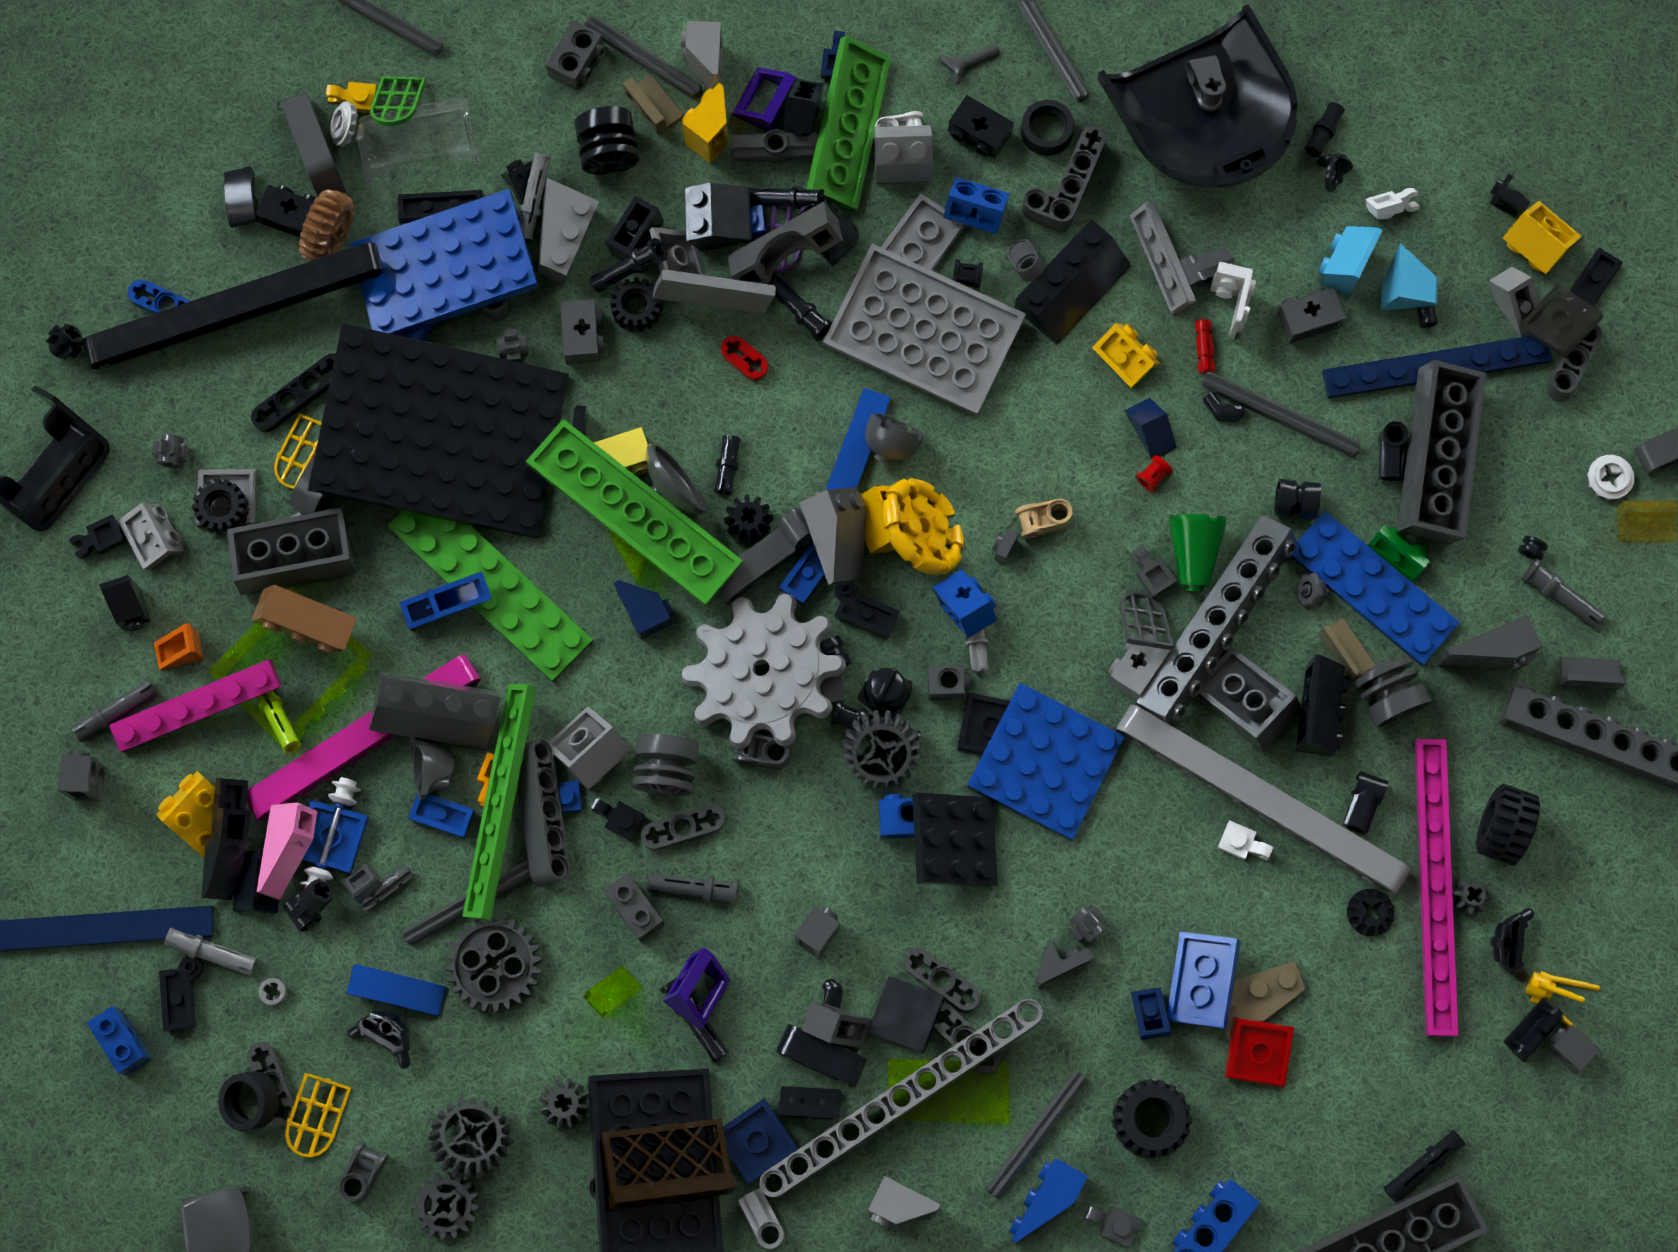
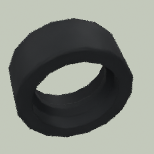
M1045 99L1037 101L1027 108L1022 118L1020 133L1024 144L1029 150L1038 155L1051 156L1059 154L1068 147L1072 140L1075 122L1072 113L1064 104L1056 100ZM1045 113L1059 117L1064 126L1062 136L1058 140L1050 142L1036 138L1031 131V123L1034 118Z
M251 1071L232 1075L223 1083L219 1091L218 1105L220 1114L225 1123L232 1129L243 1132L265 1127L272 1122L277 1113L279 1104L278 1092L273 1081L264 1073ZM244 1083H248L253 1087L257 1094L258 1110L253 1119L245 1116L239 1107V1092Z

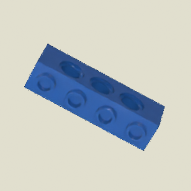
M1232 1179L1226 1180L1225 1183L1220 1180L1209 1193L1213 1198L1206 1207L1201 1204L1190 1219L1194 1223L1188 1231L1182 1229L1174 1238L1172 1244L1176 1247L1172 1252H1223L1260 1202ZM1220 1204L1225 1205L1229 1209L1230 1216L1226 1222H1220L1215 1216V1209ZM1202 1228L1208 1230L1211 1234V1242L1206 1247L1201 1246L1196 1240V1234Z

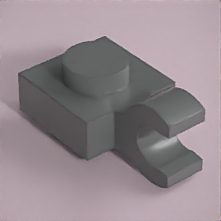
M1143 545L1133 550V553L1130 554L1141 568L1135 575L1151 598L1177 582L1164 560L1160 557L1153 561Z
M1090 1206L1087 1208L1084 1216L1085 1219L1103 1226L1101 1236L1129 1248L1141 1221V1218L1113 1206L1109 1214Z

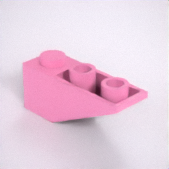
M300 803L271 805L257 892L274 899L282 897L313 841L317 810Z

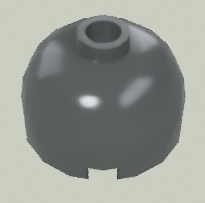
M871 413L865 429L866 443L876 453L874 458L886 464H891L892 460L903 461L909 459L916 453L924 437V434L913 427L910 432L904 422L880 413L876 415Z

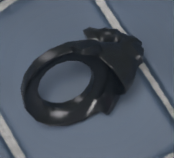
M1341 153L1324 155L1317 160L1318 165L1324 168L1327 167L1324 183L1325 189L1328 192H1334L1338 184L1342 183V176L1353 168L1351 160Z

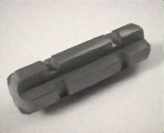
M405 865L395 870V875L392 876L390 874L381 881L382 886L360 902L367 912L377 907V902L380 901L382 903L400 890V885L404 884L405 886L413 880L412 873Z

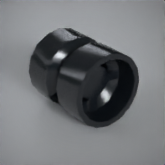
M1279 478L1275 494V516L1292 517L1296 513L1299 518L1316 520L1320 508L1321 483L1303 481L1301 485H1298L1296 480Z

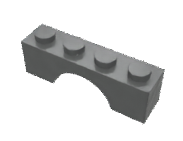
M823 201L728 255L732 279L761 284L769 283L777 266L789 255L805 249L813 250L820 254L842 242L839 220Z

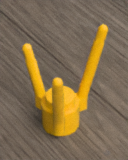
M1534 971L1525 993L1531 995L1529 1001L1537 1004L1541 998L1550 1000L1553 993L1583 1003L1585 1002L1584 997L1556 987V983L1599 991L1600 986L1553 976L1543 971L1541 973ZM1562 1015L1561 1023L1566 1026L1574 1025Z

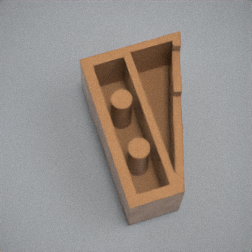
M272 585L263 589L251 622L262 625L263 628L269 631L290 635V638L303 644H307V642L318 645V650L334 655L335 651L342 652L345 650L357 618L277 585Z

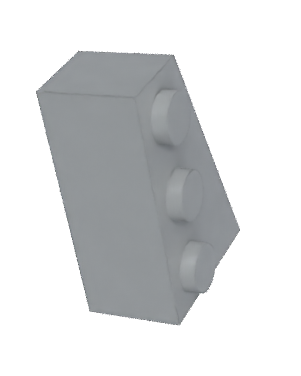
M547 178L544 187L537 274L564 284L597 210L599 201Z

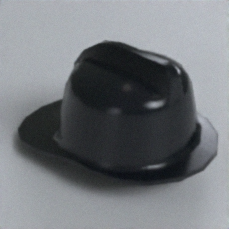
M894 667L881 668L877 671L872 670L857 699L871 711L878 710L879 717H885V711L889 710L891 713L890 719H894L897 714H902L911 695L912 682L905 679L898 669Z

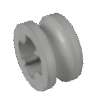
M269 978L262 982L258 993L261 1001L265 1004L277 1006L285 1001L288 991L282 981L276 978ZM273 984H278L277 990L281 992L278 998L273 996V1000H268L269 994L265 992L267 987L273 988Z

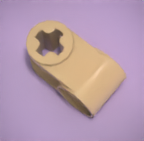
M1055 499L1018 507L1015 510V514L1020 518L1023 530L1021 538L1039 537L1046 533L1067 528L1072 519L1070 503L1064 499ZM1055 510H1062L1067 516L1063 520H1056L1052 517L1051 513Z

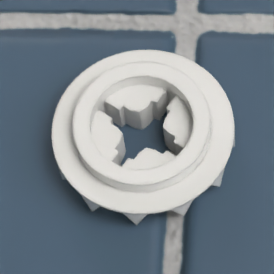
M347 101L342 102L336 108L330 124V134L333 143L342 147L349 144L352 135L355 134L354 130L357 126L356 119L358 117L356 105Z
M1604 455L1597 458L1591 464L1587 473L1589 487L1596 492V496L1605 497L1607 500L1622 498L1631 490L1634 484V472L1630 464L1616 455ZM1606 470L1611 475L1621 474L1614 480L1615 485H1612L1610 481H1601L1607 475Z

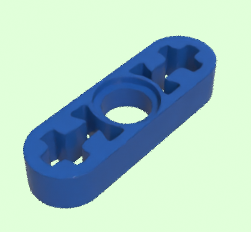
M136 280L128 288V296L132 303L153 314L161 311L159 305L164 299L174 300V307L190 302V300L146 280ZM145 287L146 292L154 297L152 306H150L152 301L149 298L141 296L138 299L135 293L136 290L142 291Z

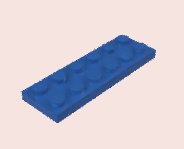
M1326 511L1321 514L1298 540L1296 549L1290 556L1310 574L1317 573L1330 591L1421 667L1460 623Z

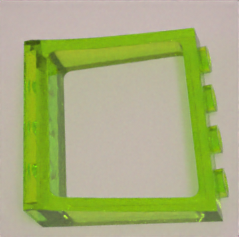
M290 587V588L288 589L289 591H292V592H294V593L299 594V593H298L295 589H293L292 587ZM255 623L208 672L216 680L227 677L228 671L269 630ZM350 636L347 646L356 653L355 661L292 724L298 740L307 732L304 726L311 719L317 722L327 712L328 709L324 705L331 698L337 701L349 689L345 686L349 679L353 676L357 680L369 668L365 663L373 654L352 636ZM250 701L241 703L240 705L282 748L269 721Z

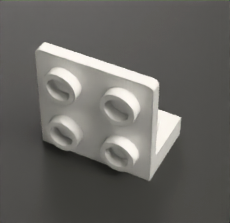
M1219 262L1210 291L1216 292L1218 297L1230 299L1233 296L1237 297L1228 339L1234 340L1236 333H1242L1244 324L1247 322L1250 310L1248 304L1250 297L1253 295L1256 280L1251 279L1253 269Z

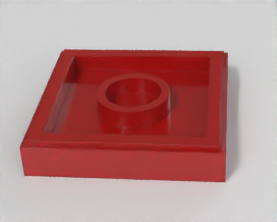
M1233 1017L1224 1077L1285 1087L1294 1027Z

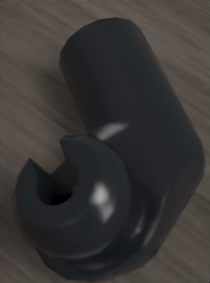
M1214 392L1202 399L1218 421L1237 422L1245 415V409L1241 404L1221 403Z
M828 979L822 985L824 990L822 1004L840 1008L843 995L842 986L835 979Z

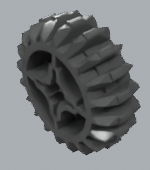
M875 710L873 712V719H870L864 713L862 715L863 724L854 720L852 726L855 730H846V736L849 739L842 741V747L847 749L842 752V758L848 760L845 764L847 770L854 769L852 773L854 779L863 775L862 785L865 786L872 780L873 788L878 789L879 782H884V787L888 790L890 788V781L894 780L895 784L899 786L901 785L900 776L909 779L911 778V773L908 769L917 770L918 764L914 760L921 759V752L917 750L921 748V741L914 740L918 736V731L909 730L911 728L909 720L900 724L902 720L901 714H897L894 719H890L891 713L889 710L885 711V717H879L878 710ZM879 730H889L898 736H884ZM869 734L871 745L864 749V753L859 755L857 752L859 742L865 735ZM877 742L883 749L887 748V758L880 750L877 751ZM906 745V753L903 759L895 765L892 757L893 754L899 751L900 746ZM879 763L884 769H875L868 765Z
M475 1097L471 1098L470 1104L467 1105L462 1098L459 1099L458 1107L450 1102L447 1104V1112L440 1110L437 1115L439 1120H433L431 1123L433 1130L428 1135V1139L432 1141L429 1144V1151L436 1152L433 1157L435 1163L443 1161L441 1165L443 1172L450 1167L453 1169V1178L459 1172H463L465 1180L469 1179L470 1173H474L475 1177L479 1180L482 1177V1170L491 1175L494 1170L493 1166L501 1167L503 1163L502 1158H506L509 1154L507 1147L511 1145L512 1138L507 1135L510 1134L511 1128L509 1125H504L506 1122L505 1115L497 1116V1106L492 1107L490 1110L487 1109V1100L483 1101L481 1106L476 1105ZM469 1120H476L480 1123H472ZM452 1125H455L457 1136L453 1138V1142L447 1144L445 1134ZM492 1133L495 1144L489 1152L485 1153L483 1141L487 1139V1135ZM465 1136H470L468 1141L464 1139ZM471 1137H475V1141L470 1142ZM461 1154H468V1155H470L472 1158H466V1157H462V1156H460V1155H461Z

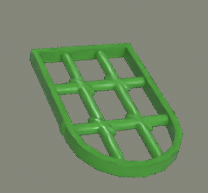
M382 77L371 104L370 113L373 121L379 125L389 127L404 124L412 119L417 111L426 79ZM385 82L393 83L391 90L382 91ZM398 83H408L406 90L395 92ZM412 84H420L418 92H410ZM380 96H388L385 105L377 106ZM403 96L400 105L390 106L392 98ZM416 97L412 107H404L407 98ZM375 110L383 111L380 118L375 116ZM398 111L395 120H385L387 112ZM404 111H410L407 115L400 118Z

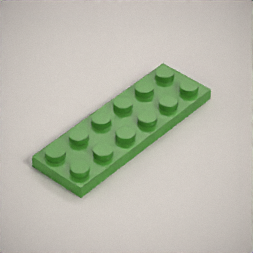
M846 35L840 38L807 189H823L825 191L824 194H826V201L854 212L859 207L874 138V127L879 116L891 57Z

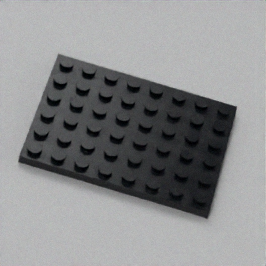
M342 323L307 491L515 535L538 538L549 482L527 466L526 460L560 423L569 373Z

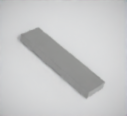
M1147 201L1129 216L1171 315L1178 314L1193 304L1196 299L1154 201Z

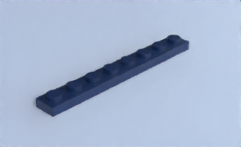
M1539 334L1323 369L1322 375L1327 398L1329 399L1416 385L1418 369L1433 360L1490 373L1550 363L1552 359L1546 334Z

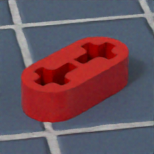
M730 336L724 339L721 344V354L726 362L751 381H759L766 376L768 363L763 355L738 336ZM738 344L739 352L743 355L742 358L736 353L729 355L728 346L734 347ZM748 359L753 364L760 362L761 371L749 372L750 365L746 360Z

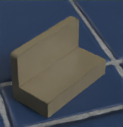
M652 75L647 76L639 83H636L632 77L622 83L625 96L657 135L683 117V113Z
M1343 618L1331 626H1325L1319 632V638L1335 661L1345 666L1344 674L1349 676L1350 683L1376 666Z

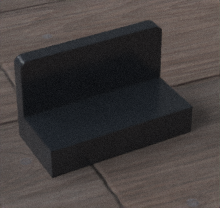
M262 850L245 852L241 874L234 892V912L278 913L279 899H274L257 892L263 856Z

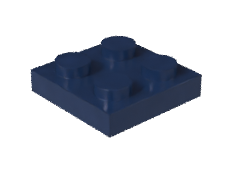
M765 1098L723 1126L727 1153L748 1185L759 1178L765 1171L798 1150V1147Z

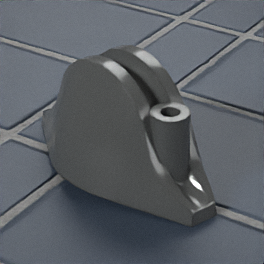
M409 737L412 768L419 800H425L427 795L433 790H448L449 781L455 767L452 754L441 745L430 743L424 739Z

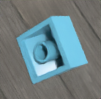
M1346 226L1342 235L1336 233L1329 248L1334 250L1330 259L1324 258L1318 270V273L1323 274L1319 283L1329 288H1334L1335 291L1350 297L1383 230L1377 227Z

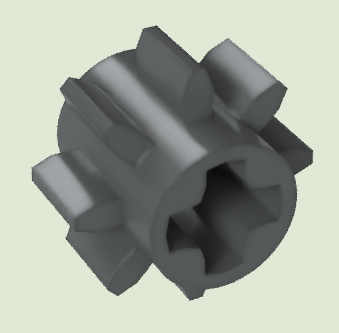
M517 328L504 330V337L497 338L500 358H507V360L522 363V356L529 355L526 334L519 335Z
M163 434L160 442L154 441L152 455H155L154 458H158L157 464L167 468H179L181 461L187 462L190 448L187 447V444H183L184 438L172 434Z
M1476 877L1470 880L1469 885L1463 880L1458 882L1461 890L1453 892V897L1458 898L1459 902L1455 908H1466L1467 916L1474 912V908L1480 913L1485 911V906L1482 903L1492 899V897L1486 895L1485 889L1488 885L1484 884L1481 886L1477 884ZM1474 891L1477 896L1474 900L1469 901L1467 896Z
M1085 906L1069 920L1074 925L1069 932L1078 942L1085 938L1090 943L1106 929L1101 923L1106 917L1097 907L1090 911Z

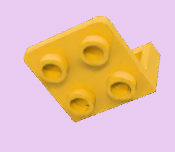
M196 771L193 775L189 774L181 781L180 789L173 797L168 796L161 802L158 807L160 811L156 815L164 824L204 857L206 838H211L215 786Z

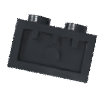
M782 1086L778 1115L779 1117L840 1120L841 1091L839 1089Z

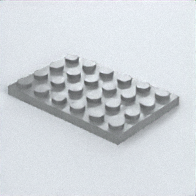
M872 243L823 341V345L978 416L1026 317V313Z

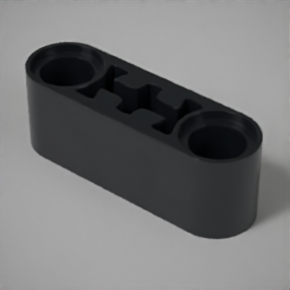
M791 1024L787 1025L775 1051L837 1081L839 1079L853 1088L856 1087L867 1063L866 1058L806 1033L801 1028Z

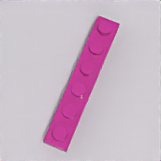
M268 659L119 720L109 726L119 752H123L283 686L272 659Z

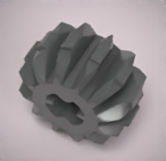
M571 1078L566 1079L564 1087H562L559 1079H555L556 1090L553 1091L547 1085L544 1087V1090L550 1094L549 1098L539 1097V1102L548 1104L547 1107L541 1108L539 1112L541 1115L551 1113L546 1119L548 1125L554 1123L558 1118L556 1124L558 1130L563 1129L565 1120H567L569 1128L574 1129L575 1123L572 1118L576 1117L580 1122L585 1121L584 1116L578 1113L579 1110L590 1111L589 1105L581 1104V1101L589 1099V1094L577 1095L583 1088L581 1083L576 1084L571 1090L573 1084ZM562 1096L568 1100L572 1099V1105H568L570 1109L566 1112L562 1108H557V1102L561 1103L558 1099Z

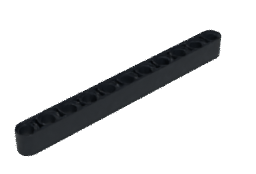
M375 243L360 244L83 338L82 343L88 364L91 369H100V365L107 363L113 365L378 277L384 273V268L377 245Z

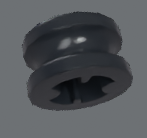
M1528 535L1524 536L1522 539L1524 545L1519 546L1518 552L1533 560L1539 559L1541 561L1544 557L1542 552L1548 549V545L1539 538Z

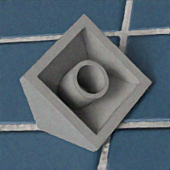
M656 227L650 229L651 239H659L667 251L666 261L657 263L660 274L662 270L666 269L706 275L699 249L686 241V231Z

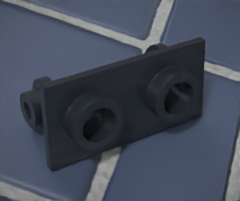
M1541 998L1506 1037L1503 1043L1522 1062H1525L1562 1021L1563 1012L1556 1006L1552 1007L1544 998Z

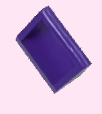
M757 67L732 115L767 132L774 130L786 108L787 98L796 77L786 72ZM763 79L779 85L764 114L746 111Z
M704 947L690 954L663 1002L695 1027L703 1029L731 980L714 954ZM705 972L716 983L700 1011H698L689 996L702 973Z

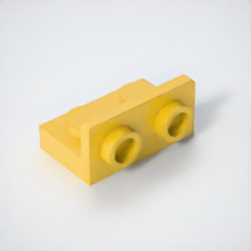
M1115 323L1092 348L1131 388H1134L1153 368H1157L1161 363L1156 359L1158 356L1157 352L1146 343L1143 346L1136 339L1139 334L1127 323L1125 326Z

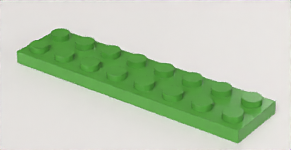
M564 419L526 460L527 466L705 607L743 564L742 559Z
M402 511L387 526L447 584L482 571L492 599L473 606V608L550 681L554 682L593 642V639L471 525Z

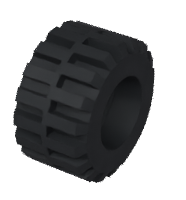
M1501 784L1492 793L1483 812L1476 838L1477 853L1515 866L1523 858L1533 839L1540 814L1539 796L1506 784Z
M1148 1079L1137 1082L1119 1096L1116 1101L1117 1104L1113 1109L1114 1120L1112 1124L1113 1128L1115 1127L1116 1129L1115 1135L1117 1139L1122 1141V1146L1126 1150L1129 1149L1134 1155L1144 1156L1145 1158H1159L1181 1147L1185 1138L1190 1133L1189 1126L1192 1124V1117L1189 1114L1191 1110L1190 1105L1186 1104L1184 1100L1186 1097L1182 1092L1179 1093L1176 1090V1086L1168 1085L1163 1080L1153 1081ZM1157 1101L1166 1108L1169 1114V1126L1162 1135L1148 1137L1137 1128L1134 1115L1137 1107L1143 1102Z

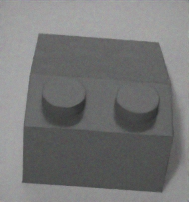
M857 487L828 489L799 502L828 585L862 579L866 512L864 509V499L860 492H858Z
M1525 615L1448 648L1435 662L1438 667L1505 670L1512 667L1513 671L1527 666L1529 661L1537 657L1535 653L1543 646L1528 616Z
M1233 647L1219 659L1215 671L1204 680L1202 689L1198 694L1241 736L1262 752L1268 748L1302 711L1298 698L1294 693Z

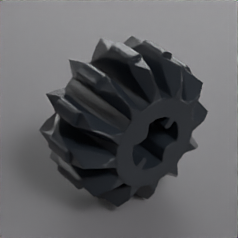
M746 494L744 497L745 502L742 503L738 498H735L733 500L735 507L727 506L726 512L730 516L724 518V524L730 525L727 532L729 535L736 534L737 542H741L744 536H747V542L751 545L753 543L752 536L755 535L761 541L764 538L762 531L770 533L771 526L768 523L773 521V515L768 513L770 510L769 504L761 505V498L759 496L753 502H750V496ZM749 514V517L751 518V516L754 515V522L748 524V521L746 520V523H743V516Z

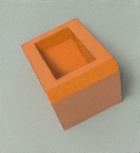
M190 623L183 624L154 642L159 670L204 660L199 632Z

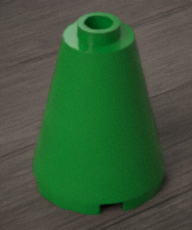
M1169 514L1168 521L1180 585L1186 586V591L1203 592V586L1210 585L1226 528L1227 517L1217 515V518H1210L1206 514Z

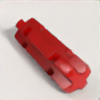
M1200 319L1195 322V333H1198V336H1196L1197 359H1200L1197 364L1200 374L1215 371V361L1211 359L1214 358L1213 335L1210 334L1212 332V322L1208 319Z

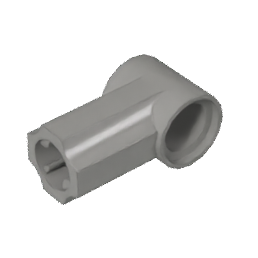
M759 1188L743 1196L738 1202L759 1244L763 1248L773 1251L783 1245L785 1233L765 1194ZM774 1227L779 1231V1238L774 1244H767L763 1241V1232L767 1228Z

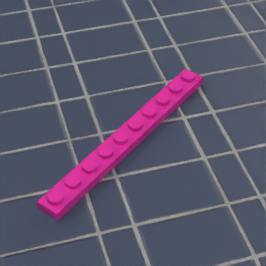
M1416 739L1414 744L1426 1036L1456 1037L1458 1036L1447 746L1446 739Z

